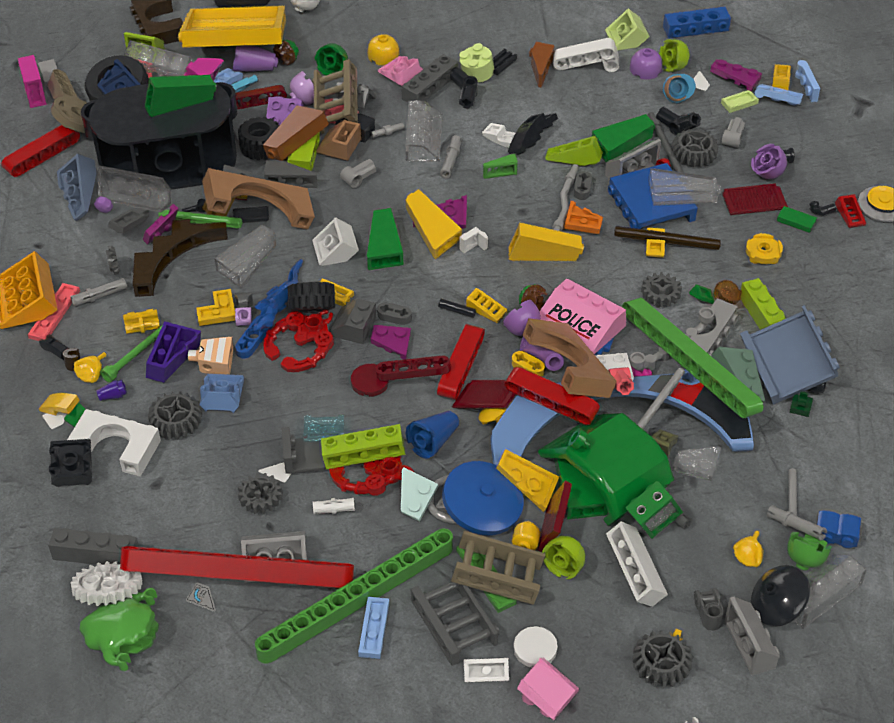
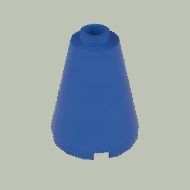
M445 411L411 422L406 427L405 432L408 444L412 443L414 447L412 450L422 458L427 459L434 456L458 428V416L451 411Z

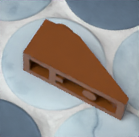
M536 42L534 47L530 49L529 57H531V65L537 85L541 88L553 61L555 45Z

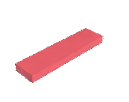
M62 283L55 294L58 310L45 319L36 321L28 333L29 339L45 340L47 335L53 333L72 304L70 296L79 294V287Z

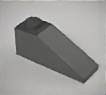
M266 160L265 180L304 188L318 187L317 173L285 161Z

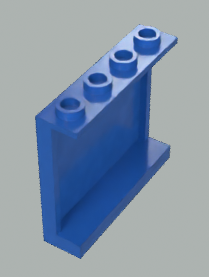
M668 163L610 177L608 192L615 199L616 206L620 207L623 217L627 218L630 228L641 229V227L685 216L689 222L696 221L697 206Z

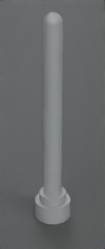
M683 368L677 369L637 425L642 429L645 428L684 375L685 371Z

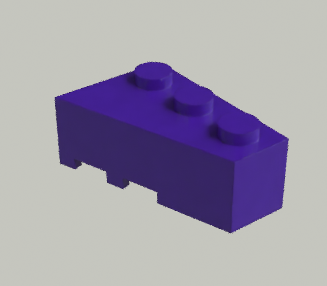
M164 321L146 363V378L164 383L188 359V351L196 350L200 346L201 331Z

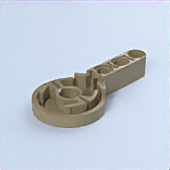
M54 69L47 84L54 99L51 113L65 128L85 133L80 112L87 102L77 97L67 74L61 70Z

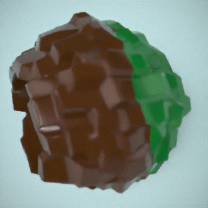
M282 40V44L274 45V54H276V58L283 60L282 65H290L297 60L299 49L294 41Z
M538 284L524 287L519 295V305L527 300H532L540 311L546 303L544 297L541 296L543 294L548 295L546 289Z

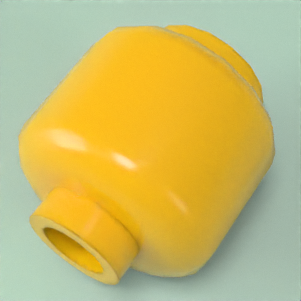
M532 522L519 523L514 528L512 544L536 550L541 532Z

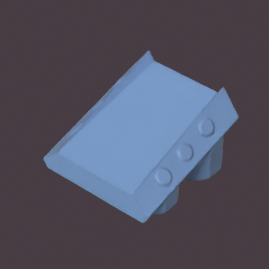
M207 374L204 378V385L200 388V406L205 412L207 410H226L234 413L239 407L244 376Z

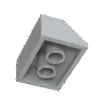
M657 139L646 142L606 163L605 176L610 180V177L656 166V161L659 160L661 140Z
M305 531L242 536L241 538L242 555L307 560Z
M731 597L724 622L751 675L775 669L780 654L777 647L773 646L770 641L769 631L763 627L759 612L754 610L750 602Z

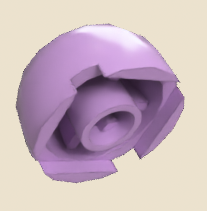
M301 71L290 82L291 98L301 99L304 105L314 103V84L310 79L306 80L304 78L306 74Z

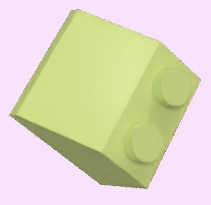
M629 8L605 29L608 37L614 40L617 50L637 48L649 38L641 18Z

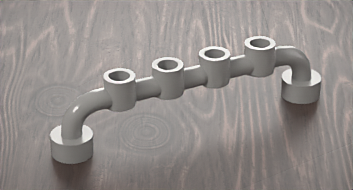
M709 307L701 308L699 311V320L701 322L695 328H688L685 335L690 338L692 334L701 333L708 323L714 320V310ZM659 347L658 352L653 355L648 354L645 356L641 352H634L630 355L629 362L638 371H642L644 368L653 370L655 369L656 362L658 360L667 361L669 354Z

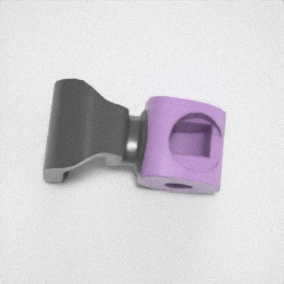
M252 292L235 293L236 304L239 306V308L235 309L236 326L250 325L252 323V308L249 306L253 305Z

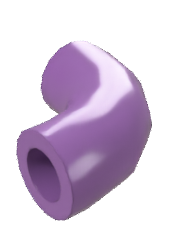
M523 336L520 351L540 359L549 370L556 371L563 366L564 359L561 354L541 346L531 345Z

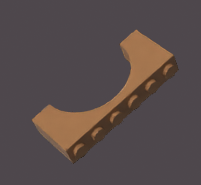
M208 168L202 181L208 211L225 214L231 203V198L240 195H250L267 200L277 206L288 217L292 227L309 229L315 217L308 188Z
M528 318L523 336L529 344L553 350L577 365L576 367L567 366L561 381V385L569 394L610 398L612 391L615 389V378L568 323Z

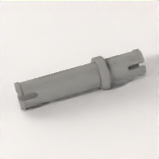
M458 135L452 137L451 143L446 149L447 155L440 171L441 177L446 179L450 178L456 157L460 153L462 139Z
M121 278L93 289L87 288L82 293L71 295V301L74 307L89 301L92 303L95 302V299L127 289L125 279Z
M774 505L768 509V511L773 513L767 512V517L781 522L785 527L790 526L821 541L826 537L825 534H822V532L827 533L826 528L795 516L794 512L784 511Z

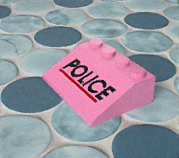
M566 279L555 288L540 310V320L568 323L593 354L599 351L626 326V309L569 279Z

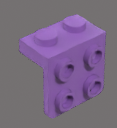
M269 97L266 117L267 119H273L280 125L297 105L303 107L305 105L298 98Z

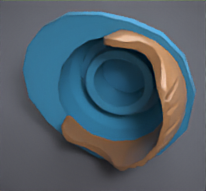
M686 74L671 75L663 84V93L666 99L675 103L690 98L696 89L694 79Z

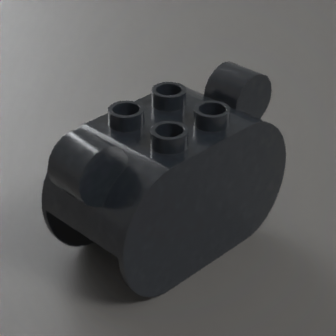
M215 82L216 92H214L212 100L150 117L145 108L148 84L119 88L103 95L98 100L86 103L80 112L86 137L94 141L100 174L104 183L110 189L120 194L141 195L203 185L202 181L208 168L223 171L224 165L235 167L237 152L232 120L237 116L238 109L233 86L224 82Z

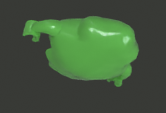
M148 588L144 592L132 594V598H126L125 601L119 600L117 604L101 605L84 617L80 622V632L84 636L85 644L89 649L101 651L105 662L112 666H119L121 671H127V663L131 662L129 654H139L145 649L150 648L156 638L159 625L155 621V613L150 607L155 603L154 598H157L155 589ZM142 600H145V601H146V604H145V603H139V602L142 601Z

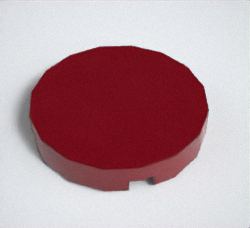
M377 364L361 365L351 374V386L359 395L364 396L365 394L369 395V397H374L386 391L389 380L382 381L377 378L375 370Z

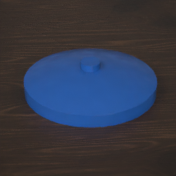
M471 461L457 466L448 475L442 490L443 504L449 516L462 528L479 535H498L508 531L518 521L524 506L523 493L496 469L497 465L489 462Z

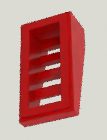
M855 194L839 196L835 205L848 227L865 226L866 221Z

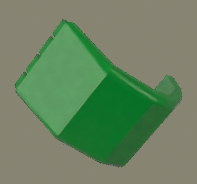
M624 413L596 414L591 424L585 425L580 423L538 451L541 458L568 460L594 483L602 494L609 513L603 519L607 526L623 517L628 512L626 507L629 505V502L633 498L639 497L647 486L654 484L658 480L666 488L674 481L668 457L660 445ZM578 428L588 433L586 440L590 442V445L587 449L581 446L578 450H575L568 445L571 436Z

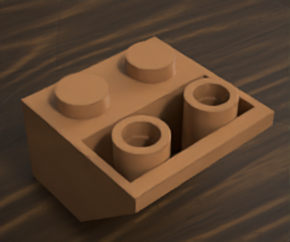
M343 120L330 128L316 152L348 161L361 140L360 124Z

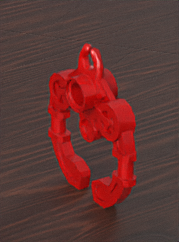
M323 310L317 314L306 316L299 311H292L285 318L277 321L271 330L266 331L263 344L266 357L273 361L280 356L279 349L274 345V341L277 339L276 335L280 331L285 332L289 328L291 331H297L294 335L297 345L303 346L315 340L317 348L314 350L315 355L313 357H306L301 361H297L293 357H285L280 364L281 368L287 372H300L312 367L315 368L317 366L316 363L320 359H324L334 345L333 335L328 331L327 327L333 318V313L330 312L328 318L323 319L322 315L328 314L329 310Z
M401 456L365 462V473L370 476L366 478L365 482L357 481L356 484L350 483L349 479L343 477L345 473L344 466L329 469L332 481L341 491H352L357 495L370 494L372 496L383 494L388 484H394L402 480L403 467L412 472L415 471L409 466L402 465Z

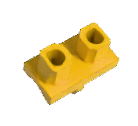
M148 309L136 313L129 312L123 315L126 334L140 331L142 334L146 330L158 329L160 327L157 309Z

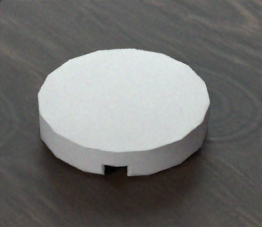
M537 626L527 627L515 637V656L519 662L527 667L535 666L540 658H545L551 663L556 657L558 648L556 638L545 628Z

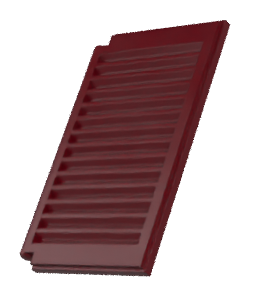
M776 183L726 188L722 192L730 215L782 210L784 206L788 207L781 188L776 186Z
M472 380L471 383L466 385L452 405V408L506 409L516 394L506 389L504 386L506 380Z

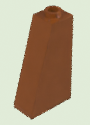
M297 105L263 144L268 158L279 161L284 160L327 127L329 123L324 111Z

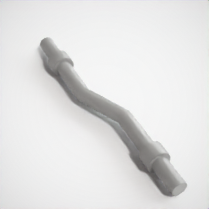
M576 164L572 165L570 172L566 174L565 183L560 192L562 210L552 226V229L556 231H562L564 227V221L569 210L567 194L571 185L576 180V173L579 169Z

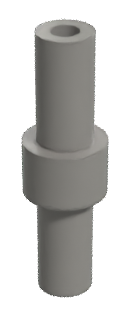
M404 124L383 126L382 129L371 131V136L375 138L382 135H391L393 132L404 129Z

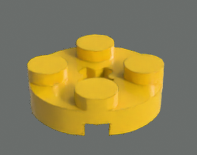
M764 233L756 234L752 239L749 238L746 244V254L750 262L754 264L778 263L783 251L781 241L778 239L777 242L773 239L774 236Z

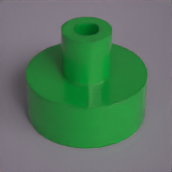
M578 428L571 436L568 445L575 450H578L581 446L587 449L590 445V442L586 440L588 433Z

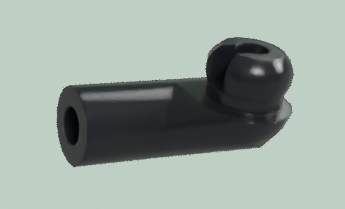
M812 201L809 204L810 211L818 215L824 216L836 211V206L833 203L819 206L818 201Z

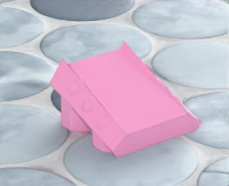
M399 56L379 68L378 72L403 86L423 69L420 67L418 59L408 60L406 56Z
M545 658L539 659L524 679H521L517 688L522 692L523 702L528 705L535 704L540 708L541 714L550 717L552 720L557 718L579 691L575 684Z

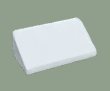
M508 658L465 659V682L509 681Z

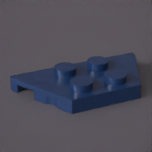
M116 59L114 67L105 73L104 78L100 80L97 86L105 95L119 88L141 84Z

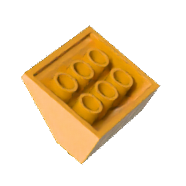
M32 252L0 274V329L43 320L58 310L49 263L37 252Z

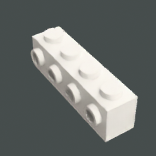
M621 521L607 532L606 535L637 602L653 607L668 595L637 528Z

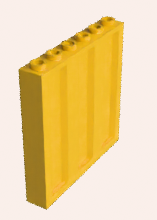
M285 6L190 9L189 13L186 14L185 21H183L182 28H180L179 42H182V47L282 44L286 24Z

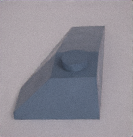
M80 154L74 156L57 171L58 186L64 191L63 197L65 200H68V208L75 221H78L88 213L96 179L95 160Z

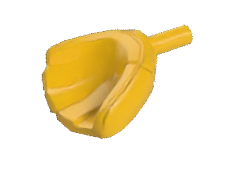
M103 352L97 357L87 356L75 361L74 372L77 377L84 382H96L102 370L100 360L106 357V353Z
M755 531L753 536L739 540L733 546L735 557L745 566L758 567L762 563L763 548L757 540L760 534L759 531Z

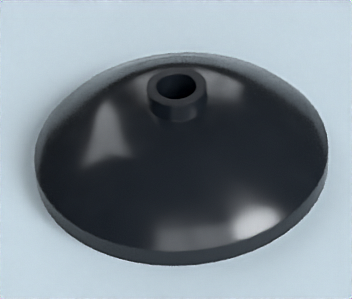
M790 565L774 567L762 575L754 586L751 595V604L754 610L759 612L761 622L768 626L778 627L795 620L803 612L809 600L810 584L808 578L801 570Z

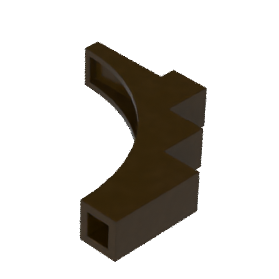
M190 219L172 220V235L153 236V252L134 253L133 289L135 297L154 296L155 286L161 273L181 254L203 244L228 240L226 222L191 224Z

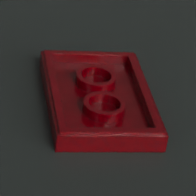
M564 481L548 503L537 551L542 552L544 547L552 539L558 537L561 532L572 487L570 482Z

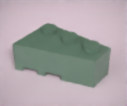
M718 347L710 356L759 396L762 402H765L753 350Z

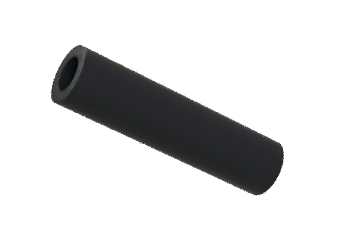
M440 299L439 308L468 317H475L476 309L445 299Z

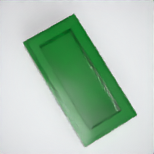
M784 206L777 217V221L810 233L817 221V217Z

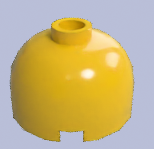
M385 34L373 37L368 44V59L371 62L372 60L375 61L377 65H386L399 57L397 41L392 36Z

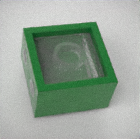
M658 480L654 484L647 486L645 491L639 497L633 498L626 507L628 512L651 539L683 513L674 498Z

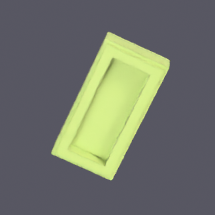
M747 90L722 98L721 104L731 113L756 105L759 99L752 91Z

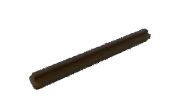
M616 226L614 229V236L639 240H665V243L716 250H719L721 246V240L622 226Z

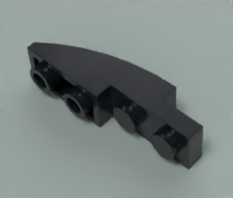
M544 113L526 119L513 136L508 153L520 155L526 152V148L535 146L536 142L541 139L540 133L543 132V129L553 126V122L558 119L557 114L544 115Z

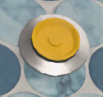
M873 186L866 188L860 193L858 204L864 215L880 222H894V188Z

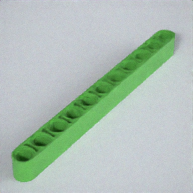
M640 297L623 303L622 308L626 309V318L741 418H747L763 411V402L759 396L647 301Z
M448 529L435 531L261 635L255 641L258 661L264 664L275 661L367 605L368 597L378 598L448 556L453 550L452 532Z

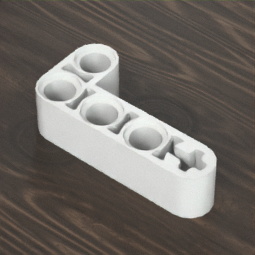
M611 38L559 48L553 53V66L557 70H565L603 61L604 68L608 72H615L619 68V54L616 44Z

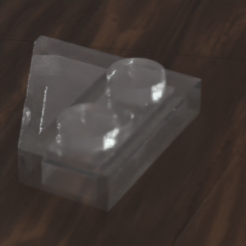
M721 447L678 451L672 471L712 481Z

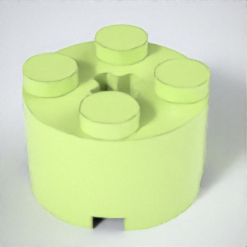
M476 43L472 47L460 52L461 69L468 76L476 77L478 82H484L492 77L494 63L492 53L487 47Z

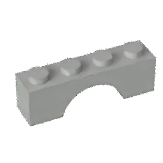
M717 298L711 306L715 312L714 320L708 323L713 330L706 334H692L690 339L711 355L715 349L721 346L722 338L728 336L730 326L736 324L738 306Z

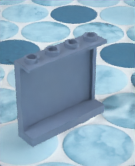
M805 305L802 306V312L749 335L747 330L740 333L745 348L753 350L759 377L773 404L838 377L837 369L840 368L836 358H831L829 344L827 341H822L823 333L819 326L815 327L813 323L815 321L814 315L811 310L807 311Z

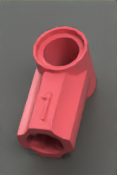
M629 367L608 369L609 373L616 380V390L621 392L622 395H629L634 390V382L631 379Z

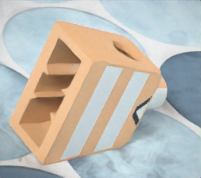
M232 337L203 339L199 350L188 351V361L198 362L199 371L202 373L230 375L234 352Z

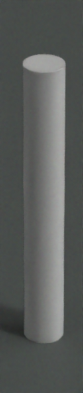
M792 468L788 470L789 511L794 512V515L797 516V471Z

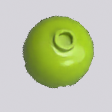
M665 40L664 42L666 43L659 50L662 65L667 68L664 70L667 72L682 70L689 61L690 53L688 46L681 40Z
M558 536L552 539L542 551V553L545 552V565L558 577L563 575L567 577L566 579L574 578L585 564L586 554L584 548L576 539L570 536Z

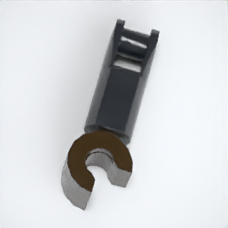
M50 334L47 335L45 340L41 339L39 341L40 346L44 350L64 360L67 370L74 371V362L81 359L78 348H68Z

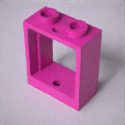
M34 55L18 58L30 108L47 105Z

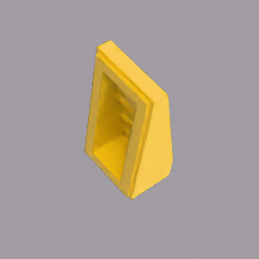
M776 64L774 66L773 87L789 89L790 65Z
M477 288L466 299L467 307L476 309V313L496 323L507 313L505 307Z

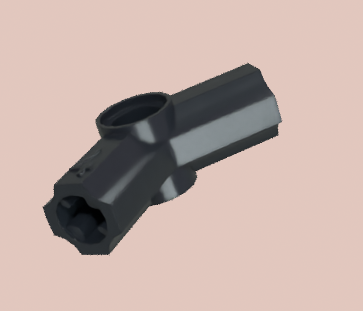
M456 68L450 74V79L462 89L459 104L463 108L469 109L474 105L475 97L477 96L478 79L474 76H468L462 69Z
M663 106L656 114V119L669 126V130L674 135L682 133V130L687 131L701 125V117L695 112L678 116Z

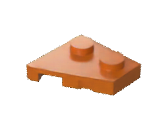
M571 201L564 229L600 234L603 217L592 213L591 210L585 207L581 209L576 206V202Z

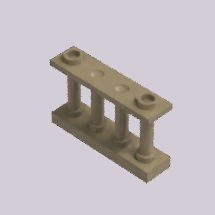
M348 59L343 61L342 71L322 76L318 70H314V78L312 79L314 84V109L322 110L325 113L327 109L344 104L342 112L326 116L328 123L343 118L358 123L356 66ZM344 77L342 84L325 89L326 82ZM344 91L342 98L325 103V96ZM325 128L320 131L322 134L325 133Z
M464 531L458 547L465 549L463 563L457 561L451 582L534 605L540 590V585L533 583L535 569L540 570L545 553ZM473 552L486 555L483 568L471 565ZM494 558L506 561L504 574L491 571ZM514 563L527 567L524 580L512 577Z

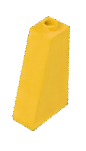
M419 189L407 196L405 199L406 210L432 256L437 259L460 241L462 229Z
M519 223L508 247L509 260L576 261L579 254L583 253L584 244H582V237L579 235Z

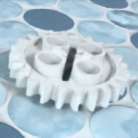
M106 561L105 565L97 563L95 567L89 565V569L83 568L82 573L77 572L76 577H72V595L75 596L76 600L80 599L81 603L87 601L88 605L96 603V606H99L101 603H104L107 606L109 602L117 604L118 600L125 601V597L132 598V594H138V590L141 589L142 585L141 572L121 570L120 564H117L116 561L113 564H109Z

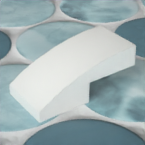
M490 123L482 132L483 136L507 148H509L515 135L514 132L506 131L505 125Z

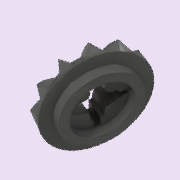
M108 246L106 254L110 272L116 275L119 274L120 270L115 248Z

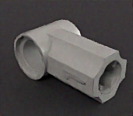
M736 117L731 119L728 129H725L723 133L722 145L739 148L742 132L745 127V122L742 121V118Z
M368 159L353 168L350 166L345 167L340 173V178L352 188H357L364 178L376 172V167L373 161Z

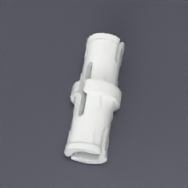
M331 498V500L313 501L314 515L322 513H332L333 515L336 512L355 511L354 498L337 500Z

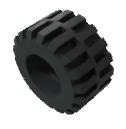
M267 117L250 118L244 121V124H241L238 129L241 153L250 159L266 160L268 156L263 144L280 125L271 118L267 119Z
M303 282L288 286V309L291 311L316 312L335 308V288L332 283Z

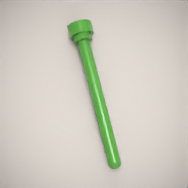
M162 326L117 363L104 367L100 371L103 379L109 383L117 377L118 371L157 339Z

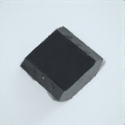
M91 439L50 442L49 454L51 464L49 465V473L51 475V485L56 487L89 485L92 482Z

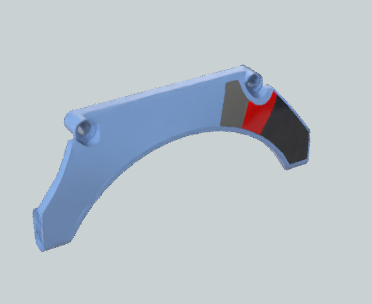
M684 370V375L664 400V403L678 407L704 422L720 436L732 451H752L754 441L749 417L741 418L691 373ZM674 373L635 376L633 380L634 390L629 395H622L615 388L610 397L631 396L655 400ZM517 395L492 430L491 451L493 464L498 465L505 449L522 457L533 438L548 423L561 414ZM587 396V397H589V398H591V399H593V400H597V399H602V398H604V397Z

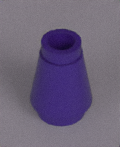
M117 379L96 390L100 401L123 398V395L127 394L123 380L118 381Z

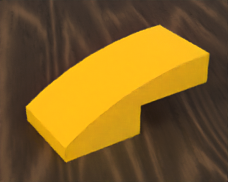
M647 228V230L665 232V229ZM647 239L646 256L664 258L665 240Z
M55 393L49 395L39 410L40 412L55 416L58 412L69 414L80 400L74 394Z

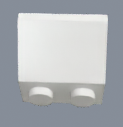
M336 217L312 240L319 265L321 266L347 262L359 251L352 226Z

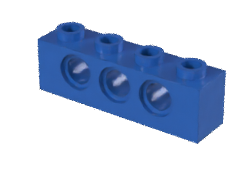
M726 7L664 14L663 28L668 39L729 31L731 17Z

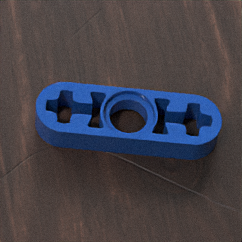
M260 315L253 320L235 345L236 355L239 358L246 359L251 357L265 338L266 331L272 328L270 327L258 332L254 331L253 327ZM252 334L259 335L255 339L249 338V336Z

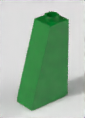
M210 75L149 77L145 108L149 116L154 117L212 100L214 92H216V83Z
M645 114L593 130L592 136H596L603 152L602 159L607 163L652 138L655 125L653 120H650Z
M392 209L374 210L367 250L368 270L404 265L403 250Z
M554 458L557 476H559V486L564 481L572 483L565 512L567 520L608 515L604 498L594 483L568 460Z

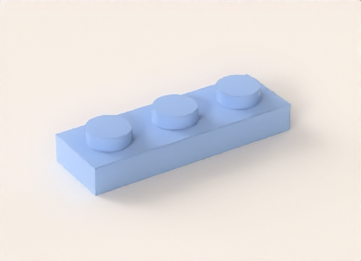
M368 597L358 651L359 657L381 659L389 610V599Z

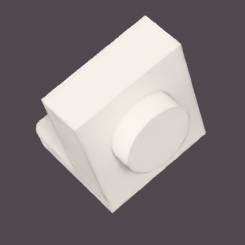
M477 227L460 236V250L463 253L477 245L483 250L488 248L486 233L480 231Z

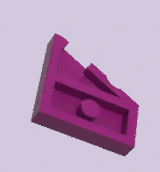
M175 204L169 207V214L165 217L161 215L145 231L143 241L147 245L153 241V236H161L165 231L169 232L172 229V220H175L179 209Z

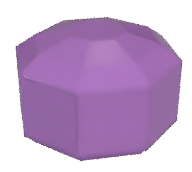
M102 196L98 197L94 203L96 209L103 213L110 212L113 207L112 201Z

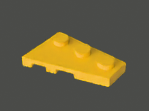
M505 449L496 469L544 512L559 476Z

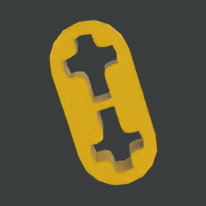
M523 351L513 353V368L520 367L541 377L544 375V362Z

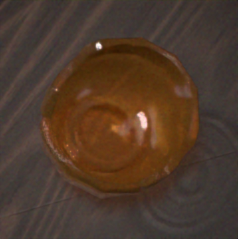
M729 280L718 282L713 292L715 300L718 298L733 305L740 301L742 294L738 286Z

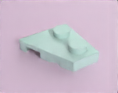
M403 467L401 513L420 522L439 485Z

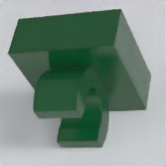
M802 391L800 395H794L789 413L809 417L813 398L808 397V393Z

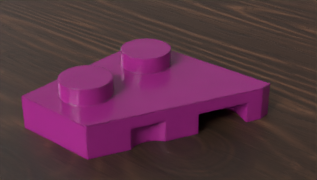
M374 325L371 344L381 347L389 353L395 352L404 360L407 358L411 328Z

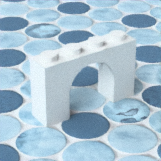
M86 409L67 440L91 439L92 452L96 444L107 437H123L129 443L119 459L122 472L141 477L161 441L159 429L152 425H144L133 420L129 421L117 416H110L99 411Z

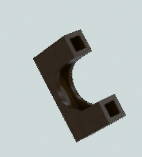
M131 0L130 12L132 16L134 15L136 25L138 24L140 34L161 39L164 41V45L179 41V32L183 25L181 17L163 22L151 21L156 16L172 13V0Z

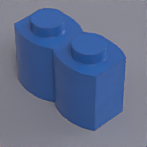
M819 511L816 525L827 529V533L822 532V534L826 535L823 540L828 542L827 544L836 543L845 548L857 547L861 525L860 517L850 514L840 515L832 511Z

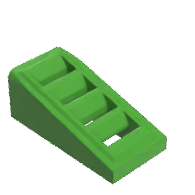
M511 154L483 163V179L517 175L518 161L516 155Z

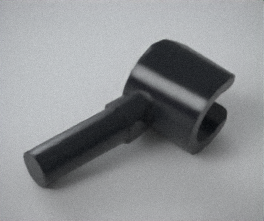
M199 199L197 205L183 208L182 211L190 212L197 210L200 213H204L205 210L202 207L206 200Z

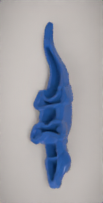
M302 259L297 261L292 267L287 281L279 287H273L266 293L267 297L255 305V309L261 311L260 317L256 320L253 327L255 332L272 327L275 315L286 307L288 286L299 282L297 274L300 267H302Z

